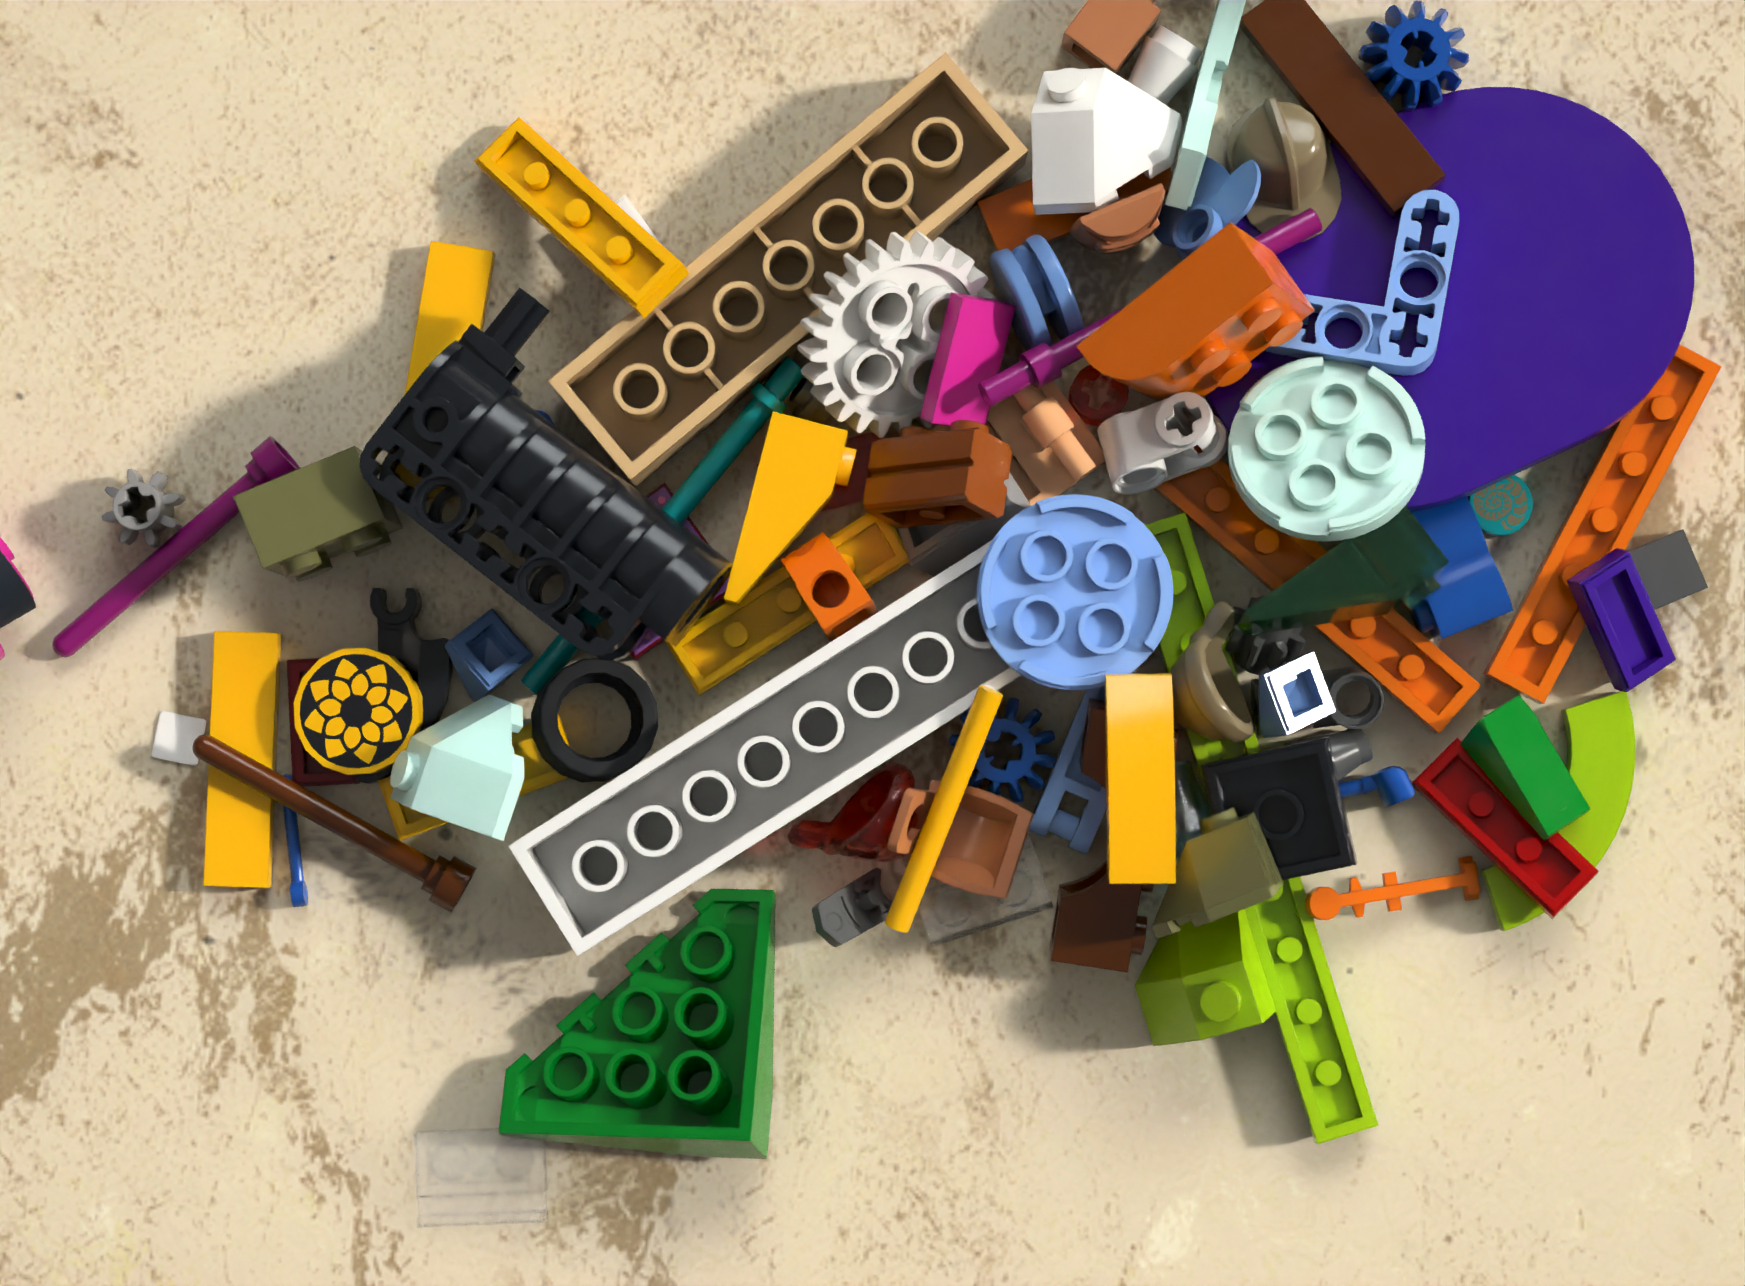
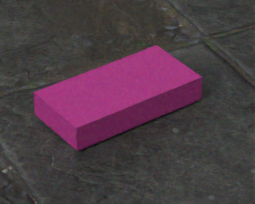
M951 292L920 418L930 423L951 426V423L957 420L976 421L986 425L990 407L982 398L978 384L999 373L1016 306L1005 301Z

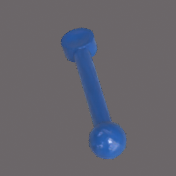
M284 774V775H283V776H285L286 778L292 780V775H291V774ZM283 805L291 874V901L293 907L307 906L308 892L303 876L297 813Z

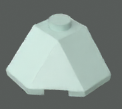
M489 694L412 736L407 750L401 751L393 764L390 783L394 789L391 799L410 809L504 841L524 781V757L515 755L512 746V732L518 733L523 728V706Z

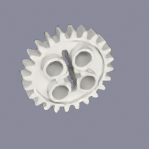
M915 231L908 242L896 232H891L886 250L871 239L867 240L865 244L866 259L858 261L849 253H845L843 259L847 272L842 277L826 271L824 277L832 288L828 296L811 294L809 297L812 303L820 309L819 315L801 319L800 325L809 331L814 338L798 345V351L811 361L801 369L802 375L814 385L810 393L840 423L845 421L860 434L868 427L879 438H884L890 426L900 433L901 428L911 426L912 419L914 418L925 428L929 429L932 427V423L920 418L951 292L997 300L993 294L984 288L989 279L987 275L973 266L975 261L943 238L937 237L934 241H931L921 232ZM884 296L880 305L877 308L873 309L876 301L880 297ZM940 301L936 310L930 314L935 304ZM869 357L867 363L858 369L861 362ZM924 362L922 368L915 373L916 369Z

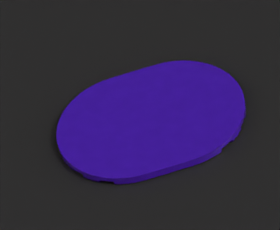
M1481 87L1442 94V101L1435 107H1430L1425 100L1417 103L1413 111H1405L1403 109L1397 112V115L1446 174L1444 182L1433 190L1446 193L1455 201L1459 209L1457 239L1438 345L1433 362L1423 372L1416 375L1401 376L1386 373L1395 379L1412 398L1421 416L1425 432V459L1422 475L1414 494L1399 513L1422 511L1457 501L1603 433L1626 417L1645 399L1664 374L1678 349L1686 330L1694 291V255L1684 212L1670 183L1649 154L1624 130L1604 116L1581 104L1537 90L1515 87ZM1331 142L1329 144L1340 178L1342 199L1336 218L1322 234L1305 242H1299L1276 256L1303 294L1384 307L1401 213L1394 218L1390 216ZM1433 209L1426 210L1423 219H1412L1420 222L1422 227L1418 250L1431 252L1436 226L1448 225L1438 221V211ZM1246 215L1236 224L1238 228L1253 238L1262 234L1250 224ZM1408 247L1404 249L1405 252L1413 251ZM1438 253L1436 255H1438L1439 257H1444L1445 254ZM1412 268L1402 275L1400 285L1409 296L1424 298L1436 290L1437 280L1435 275L1425 268ZM1394 308L1393 312H1402V310ZM1312 312L1308 316V325L1303 324L1302 328L1306 329L1305 343L1315 344V322L1319 313ZM1406 312L1402 338L1400 340L1390 339L1389 341L1399 345L1400 356L1412 357L1414 348L1426 347V345L1416 342L1419 315H1412ZM1433 313L1424 314L1428 318H1433L1434 316ZM1339 318L1327 326L1324 334L1332 346L1339 349H1348L1360 341L1362 330L1354 320ZM1264 350L1250 361L1252 366L1241 379L1225 387L1218 386L1205 396L1213 414L1221 420L1228 431V435L1230 434L1234 417L1240 407V401L1247 391L1272 370L1303 358L1275 354Z

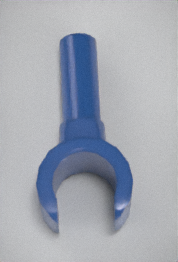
M1399 766L1386 767L1370 776H1364L1362 779L1339 782L1343 797L1367 794L1377 790L1384 808L1409 799L1415 794L1407 772Z

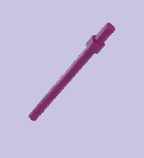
M1309 208L1254 237V239L1277 255L1322 231V224L1316 212ZM1124 307L1051 346L1042 342L1020 354L1019 363L978 384L980 394L986 404L991 407L1031 385L1039 389L1062 376L1061 369L1084 357L1077 348V345Z

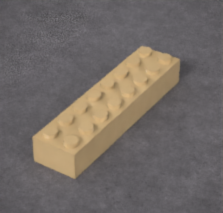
M945 52L687 265L686 269L690 274L644 319L633 310L549 379L548 382L637 487L747 396L757 382L762 383L770 377L787 356L792 358L799 353L798 345L814 338L809 331L800 325L801 319L818 316L820 309L812 303L809 297L811 294L828 296L832 288L826 282L824 274L828 271L842 277L847 272L843 259L845 253H849L858 261L866 259V241L871 239L886 250L891 232H896L909 242L914 232L918 231L931 241H934L974 208L978 201L986 198L1021 169L1026 163L1028 149Z

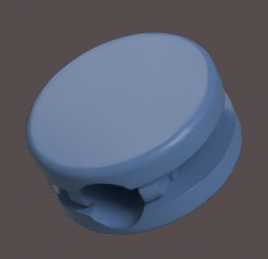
M1034 234L1025 239L1024 243L1016 246L1012 252L1008 248H1004L990 255V268L1001 301L1016 306L1011 325L1025 351L1042 342H1045L1048 346L1052 345L1044 320L1046 316L1060 340L1084 328L1081 313L1069 281L1055 253L1044 237Z

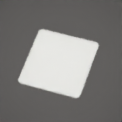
M161 711L151 754L152 757L193 766L198 765L199 758L194 755L192 745L198 736L204 735L207 721L201 718Z

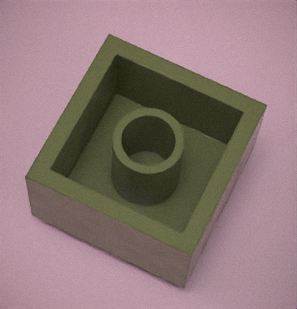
M356 446L350 447L233 496L263 569L283 575L286 578L295 576L297 582L332 569L333 566L330 558L345 552H354L356 557H361L381 550L392 543L388 534L403 529L394 505L373 489L363 478L359 467L362 450Z

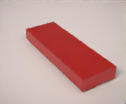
M1456 738L1412 782L1413 787L1538 907L1553 919L1599 871L1559 833L1544 841L1460 745L1462 741Z

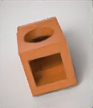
M824 532L780 559L795 583V587L830 642L878 612L872 598Z

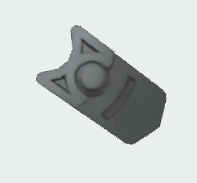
M874 868L813 906L812 914L816 932L831 946L839 947L885 921L893 901L889 900L882 891L880 885L881 869Z

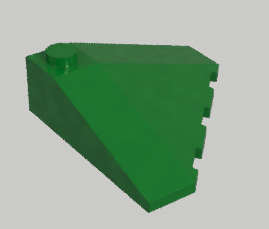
M710 889L696 901L693 906L699 914L670 940L661 932L625 964L631 974L602 1000L593 992L556 1025L563 1034L533 1061L524 1053L506 1069L498 1133L509 1137L700 1157L767 1159L773 1097L776 893L774 890Z

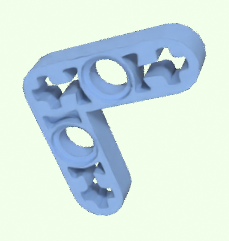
M1423 190L1413 194L1405 202L1401 212L1384 307L1304 294L1315 309L1314 313H1319L1315 322V344L1304 342L1306 329L1301 328L1286 343L1275 347L1269 346L1265 350L1275 354L1302 359L1323 356V360L1349 362L1369 369L1374 366L1385 373L1401 376L1416 375L1423 372L1433 362L1438 345L1459 227V209L1455 201L1444 192ZM1433 209L1438 211V221L1448 225L1436 226L1431 252L1418 250L1422 227L1420 222L1412 219H1423L1425 211ZM1408 247L1413 251L1405 252L1404 249ZM1444 253L1445 255L1444 257H1439L1436 254ZM1422 267L1435 275L1437 287L1431 295L1424 298H1415L1403 291L1400 279L1406 271ZM1398 308L1402 310V312L1394 313L1393 309ZM1406 312L1412 315H1419L1416 342L1426 345L1425 348H1414L1412 357L1400 356L1399 345L1389 342L1390 339L1400 340L1402 338ZM1433 313L1434 316L1433 318H1428L1424 314ZM1308 316L1302 320L1305 325H1308ZM1348 318L1354 320L1360 326L1362 337L1355 346L1348 349H1339L1327 341L1324 332L1327 326L1336 319Z

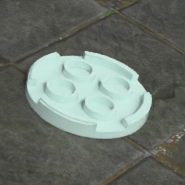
M1323 356L1303 358L1284 364L1257 381L1240 401V407L1234 417L1228 439V460L1231 477L1236 490L1248 508L1258 518L1278 531L1312 541H1340L1367 534L1390 521L1403 509L1414 494L1422 475L1425 459L1424 426L1415 403L1405 389L1391 376L1374 366L1369 369L1349 362L1323 360Z

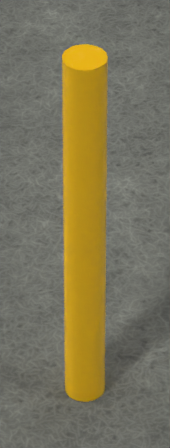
M981 685L978 687L885 919V925L896 931L908 933L1003 698L1002 693Z

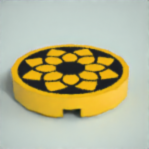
M371 648L339 649L319 659L301 679L293 702L294 725L305 750L323 767L346 775L376 774L391 767L399 753L407 750L410 738L420 732L424 721L423 697L416 681L412 679L411 674L404 668L405 666L394 656Z

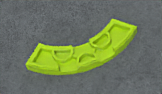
M1623 691L1561 710L1567 738L1566 768L1589 805L1590 810L1558 833L1594 867L1602 860L1618 832L1627 809L1633 785L1635 731L1627 692ZM1491 865L1480 870L1500 931H1507L1545 913L1497 866Z

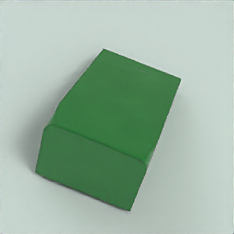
M1519 695L1482 717L1460 743L1544 841L1590 810L1589 805L1537 717Z

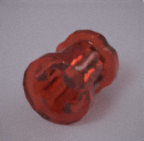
M1088 365L1080 370L1069 389L1068 401L1085 425L1098 427L1106 419L1122 411L1128 401L1129 387ZM1097 380L1108 384L1106 394L1115 399L1114 403L1104 402L1099 410L1088 406L1090 395L1081 391L1082 387L1092 388Z

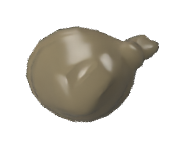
M1220 601L1209 611L1203 626L1191 635L1188 647L1178 657L1169 673L1172 675L1173 722L1207 739L1230 740L1241 743L1253 735L1254 725L1245 697L1221 649L1235 623L1233 617L1235 610L1229 603Z

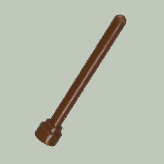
M200 735L193 742L192 750L197 758L423 882L421 889L431 894L429 901L451 913L477 869L456 856H453L450 861L439 855L437 860L425 855L210 735Z

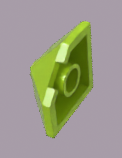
M1245 909L1194 927L1192 921L1179 926L1180 931L1159 938L1135 983L1153 1046L1200 1041L1264 1023L1276 1012Z

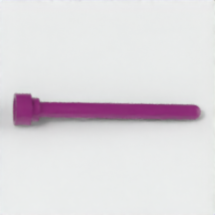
M269 436L250 453L253 459L245 465L248 471L245 475L55 636L52 642L54 652L61 657H70L240 513L233 496L300 469V466L278 441Z

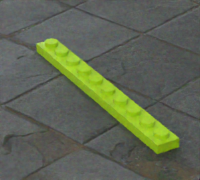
M1185 512L1145 524L1158 541L1164 554H1166L1173 580L1171 616L1166 631L1158 644L1167 674L1170 673L1173 664L1188 647L1191 635L1203 626L1207 614L1215 606ZM1225 640L1221 649L1239 684L1230 652L1225 650L1227 644ZM1184 728L1210 813L1211 809L1201 765L1261 751L1255 731L1249 739L1238 743L1230 740L1207 739ZM1301 877L1283 880L1284 884L1273 898L1245 908V912L1276 1008L1274 1016L1313 1140L1318 1145L1378 1126L1379 1124L1314 918L1307 913L1305 907L1307 896Z

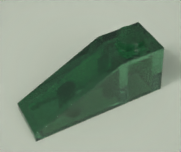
M1405 505L1396 516L1381 527L1367 534L1344 540L1245 610L1237 626L1244 636L1385 615L1403 602L1411 611L1441 589L1442 586L1436 579L1443 572L1449 561Z

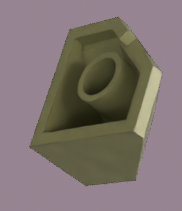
M1231 807L1198 821L1202 833L1194 835L1186 842L1176 867V883H1169L1153 922L1152 928L1157 939L1180 931L1179 926L1192 921L1194 927L1273 898L1282 887L1284 882L1254 812L1238 818L1234 807Z

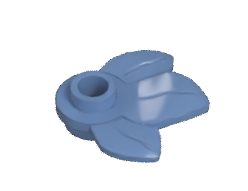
M1206 157L1191 207L1188 206L1187 210L1165 205L1164 202L1158 216L1160 225L1154 232L1155 237L1163 245L1176 247L1179 257L1184 260L1231 222L1236 225L1250 211L1258 196L1261 185V172L1258 164L1251 159L1240 165L1231 174L1221 164Z

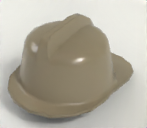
M1275 96L1266 98L1263 105L1245 112L1233 124L1226 143L1228 162L1232 173L1240 165L1251 159L1260 168L1261 185L1258 196L1252 208L1246 214L1250 224L1259 232L1264 233L1311 208L1316 212L1321 221L1322 231L1301 242L1322 234L1336 218L1342 199L1340 178L1327 136L1322 131L1314 115L1300 105L1278 102Z

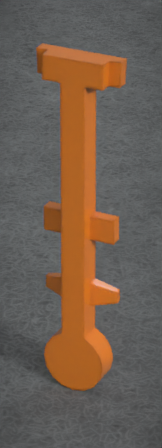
M1472 856L1458 858L1460 873L1399 884L1396 871L1382 873L1384 886L1364 890L1357 877L1349 879V892L1338 894L1330 887H1316L1312 889L1305 899V907L1307 913L1312 918L1329 920L1339 913L1341 907L1352 906L1355 917L1359 918L1363 917L1365 903L1386 900L1388 911L1402 910L1400 897L1463 887L1465 901L1479 899L1478 893L1481 892L1476 862H1473Z

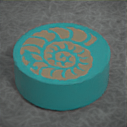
M1516 475L1467 496L1483 534L1493 537L1506 536L1521 529L1529 520L1533 509L1530 489Z

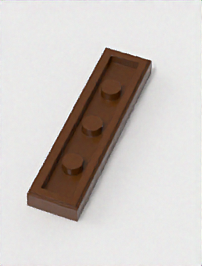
M1264 0L1241 17L1240 29L1305 110L1314 115L1325 135L1392 218L1402 212L1405 202L1413 194L1423 190H1433L1444 182L1446 176L1444 171L1305 0Z

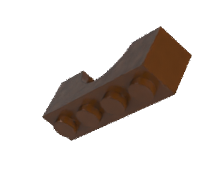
M1089 698L1079 757L1080 769L1083 774L1092 778L1106 789L1105 700ZM1174 729V759L1177 748L1178 729ZM1107 859L1089 875L1075 881L1059 884L1050 939L1051 961L1128 973L1131 953L1142 955L1145 944L1147 917L1137 915L1141 891L1152 893L1154 884H1109Z

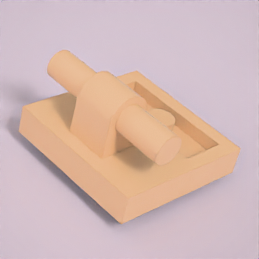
M1054 381L1039 389L1031 385L991 406L989 409L986 426L989 428L990 434L1009 444L1012 450L1010 473L1027 498L1030 506L1038 501L1060 496L1106 463L1101 445ZM938 424L932 431H950V426Z

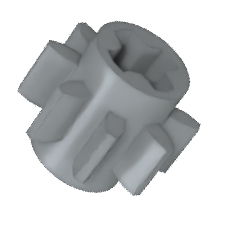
M132 468L128 469V484L120 489L108 486L105 488L106 493L114 498L113 511L106 512L102 516V520L108 523H120L124 526L119 539L124 544L131 545L136 541L140 532L143 533L144 539L149 546L160 547V532L164 531L167 527L174 530H180L183 527L173 517L174 506H178L186 501L185 497L177 493L167 494L163 491L167 484L168 476L157 471L152 475L149 483L146 484L138 471ZM141 495L154 500L156 507L147 510V522L132 516V510L141 506Z

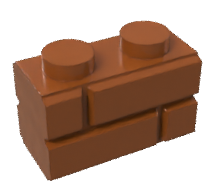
M953 421L950 431L934 432L923 427H903L900 429L899 437L877 439L875 442H872L868 465L871 477L866 478L862 506L868 514L895 528L997 519L999 516L1004 515L1007 494L1004 480L1009 479L1012 450L1009 444L990 434L989 428L986 425L976 421Z

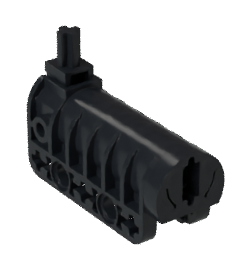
M519 288L484 333L471 324L459 341L455 340L446 347L422 372L365 445L360 455L359 467L362 476L373 489L578 649L599 659L618 661L631 654L650 629L676 647L716 597L728 578L733 564L520 399L523 393L512 383L524 370L525 366L515 355L550 311L530 294ZM384 450L388 454L382 465H380L375 459ZM400 463L414 475L423 478L416 488L404 483L395 472ZM445 486L446 488L435 496L427 513L425 506L429 500V494L434 489ZM460 497L461 508L458 515L453 520L444 523L442 513L446 503L453 498ZM476 507L477 515L473 526L466 531L458 533L468 524ZM485 531H488L503 540L505 545L518 556L524 557L527 560L520 568H517L500 558L501 556L496 550L483 541L481 543L478 539ZM542 568L538 573L535 574L528 590V581L532 573H534L537 569ZM562 575L564 590L561 596L555 602L545 604L542 598V588L545 582L552 576ZM577 591V597L574 603L568 609H565L571 604ZM585 608L608 621V625L614 630L608 640L601 638L598 630L587 621H581L577 618L584 612Z

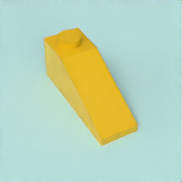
M772 412L724 596L726 603L739 606L830 502L835 485L848 487L857 449L846 447L848 439L847 430Z

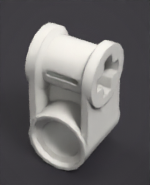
M1187 391L1175 393L1169 398L1134 411L1116 414L1102 422L1097 429L1113 491L1125 495L1149 491L1165 481L1213 465L1225 454L1229 439L1227 429L1221 420L1213 414L1207 401L1197 393ZM1187 408L1191 414L1185 415L1181 409ZM1198 445L1203 452L1198 453L1194 447Z

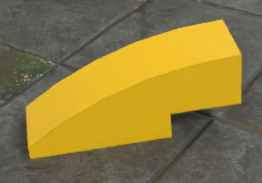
M1105 674L1107 875L1109 884L1176 883L1172 675Z

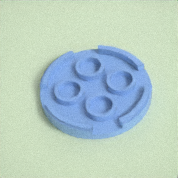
M1078 494L1060 495L1038 501L1013 516L995 535L989 544L979 569L976 594L977 607L981 624L990 644L1004 662L1017 673L1049 688L1069 691L1090 690L1105 686V674H1130L1156 649L1166 631L1171 616L1173 580L1166 554H1164L1151 531L1132 512L1100 497Z

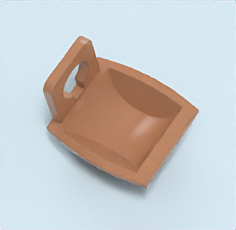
M1162 183L1082 216L1072 225L1070 233L1073 239L1080 245L1101 254L1129 249L1151 236L1160 225L1158 216L1164 203L1166 191Z
M931 780L928 790L908 788L903 795L888 842V849L896 853L908 854L905 861L907 863L941 781ZM967 786L931 877L971 893L1007 899L1034 814L1004 797ZM916 809V814H919L916 827H911L907 834L909 821Z

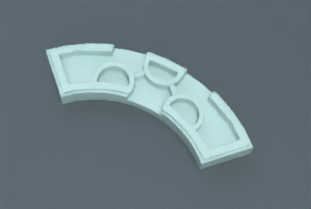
M1217 0L1186 113L1165 205L1187 210L1188 206L1191 207L1207 155L1218 106L1217 101L1222 85V75L1224 71L1226 72L1246 0Z

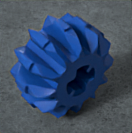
M1422 1L1413 2L1408 18L1402 9L1397 7V5H1392L1385 12L1386 24L1372 21L1367 28L1366 34L1373 43L1363 45L1358 52V58L1365 63L1375 65L1365 75L1373 85L1380 81L1386 84L1381 95L1388 103L1398 92L1402 94V106L1405 111H1413L1416 108L1419 95L1424 101L1426 100L1430 107H1435L1443 99L1441 89L1454 92L1461 84L1462 80L1453 69L1465 67L1469 62V54L1463 50L1451 47L1459 43L1465 36V33L1461 27L1453 28L1446 32L1441 26L1448 17L1446 9H1439L1432 19L1429 20L1425 18V6ZM1412 45L1418 47L1423 52L1415 68L1403 61Z
M1010 697L1005 705L1004 718L998 719L996 712L974 767L977 772L970 777L967 786L978 788L985 778L990 781L987 791L999 795L1001 783H1007L1009 797L1012 802L1017 804L1023 801V792L1017 781L1021 777L1036 790H1041L1045 786L1043 779L1030 770L1033 763L1043 767H1054L1056 765L1055 757L1048 754H1036L1035 745L1054 741L1055 734L1052 730H1048L1032 737L1029 729L1040 720L1042 713L1035 708L1019 723L1015 721L1019 709V699ZM967 711L960 716L963 725L968 715ZM1001 733L1013 736L1015 740L1010 745L1018 744L1020 747L1018 760H1008L1004 765V770L992 767L990 762L994 757L986 758L984 754L986 742L998 741ZM959 734L950 735V745L955 747Z

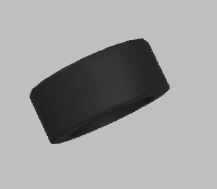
M583 658L555 673L538 692L531 712L532 738L542 758L560 775L582 783L605 782L637 765L651 750L658 730L657 702L647 682L630 666L615 660ZM600 683L613 688L625 699L631 713V729L627 741L617 752L606 757L589 758L576 753L564 742L558 729L557 714L562 700L572 689L582 684Z

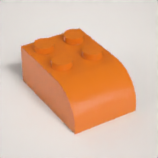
M1230 222L1080 342L1077 348L1087 362L1096 370L1153 400L1161 401L1175 393L1186 391L1197 393L1204 397L1218 386L1225 387L1241 379L1252 366L1250 361L1269 346H1279L1292 339L1303 326L1302 320L1314 312L1315 309L1275 253Z

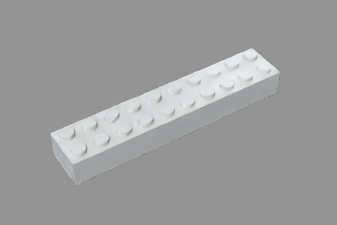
M991 541L510 844L508 847L576 955L579 956L968 710L972 705L979 685L998 691L1022 676L1006 664L997 654L984 632L979 617L976 595L977 580L983 557Z

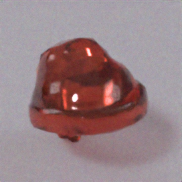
M892 763L884 767L852 795L831 822L802 820L799 824L792 825L787 835L788 841L800 848H817L828 855L840 854L866 861L887 862L905 857L908 854L889 850L888 842L905 791L908 788L916 789L912 771L900 763ZM916 809L909 821L907 834L911 827H916L919 814H916Z

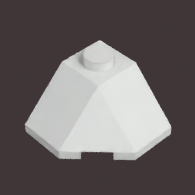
M1064 68L1056 71H1044L1031 112L1032 189L1035 214L1094 212L1118 200L1119 197L1116 189L1144 172V175L1152 179L1171 167L1183 124L1180 113L1107 68Z

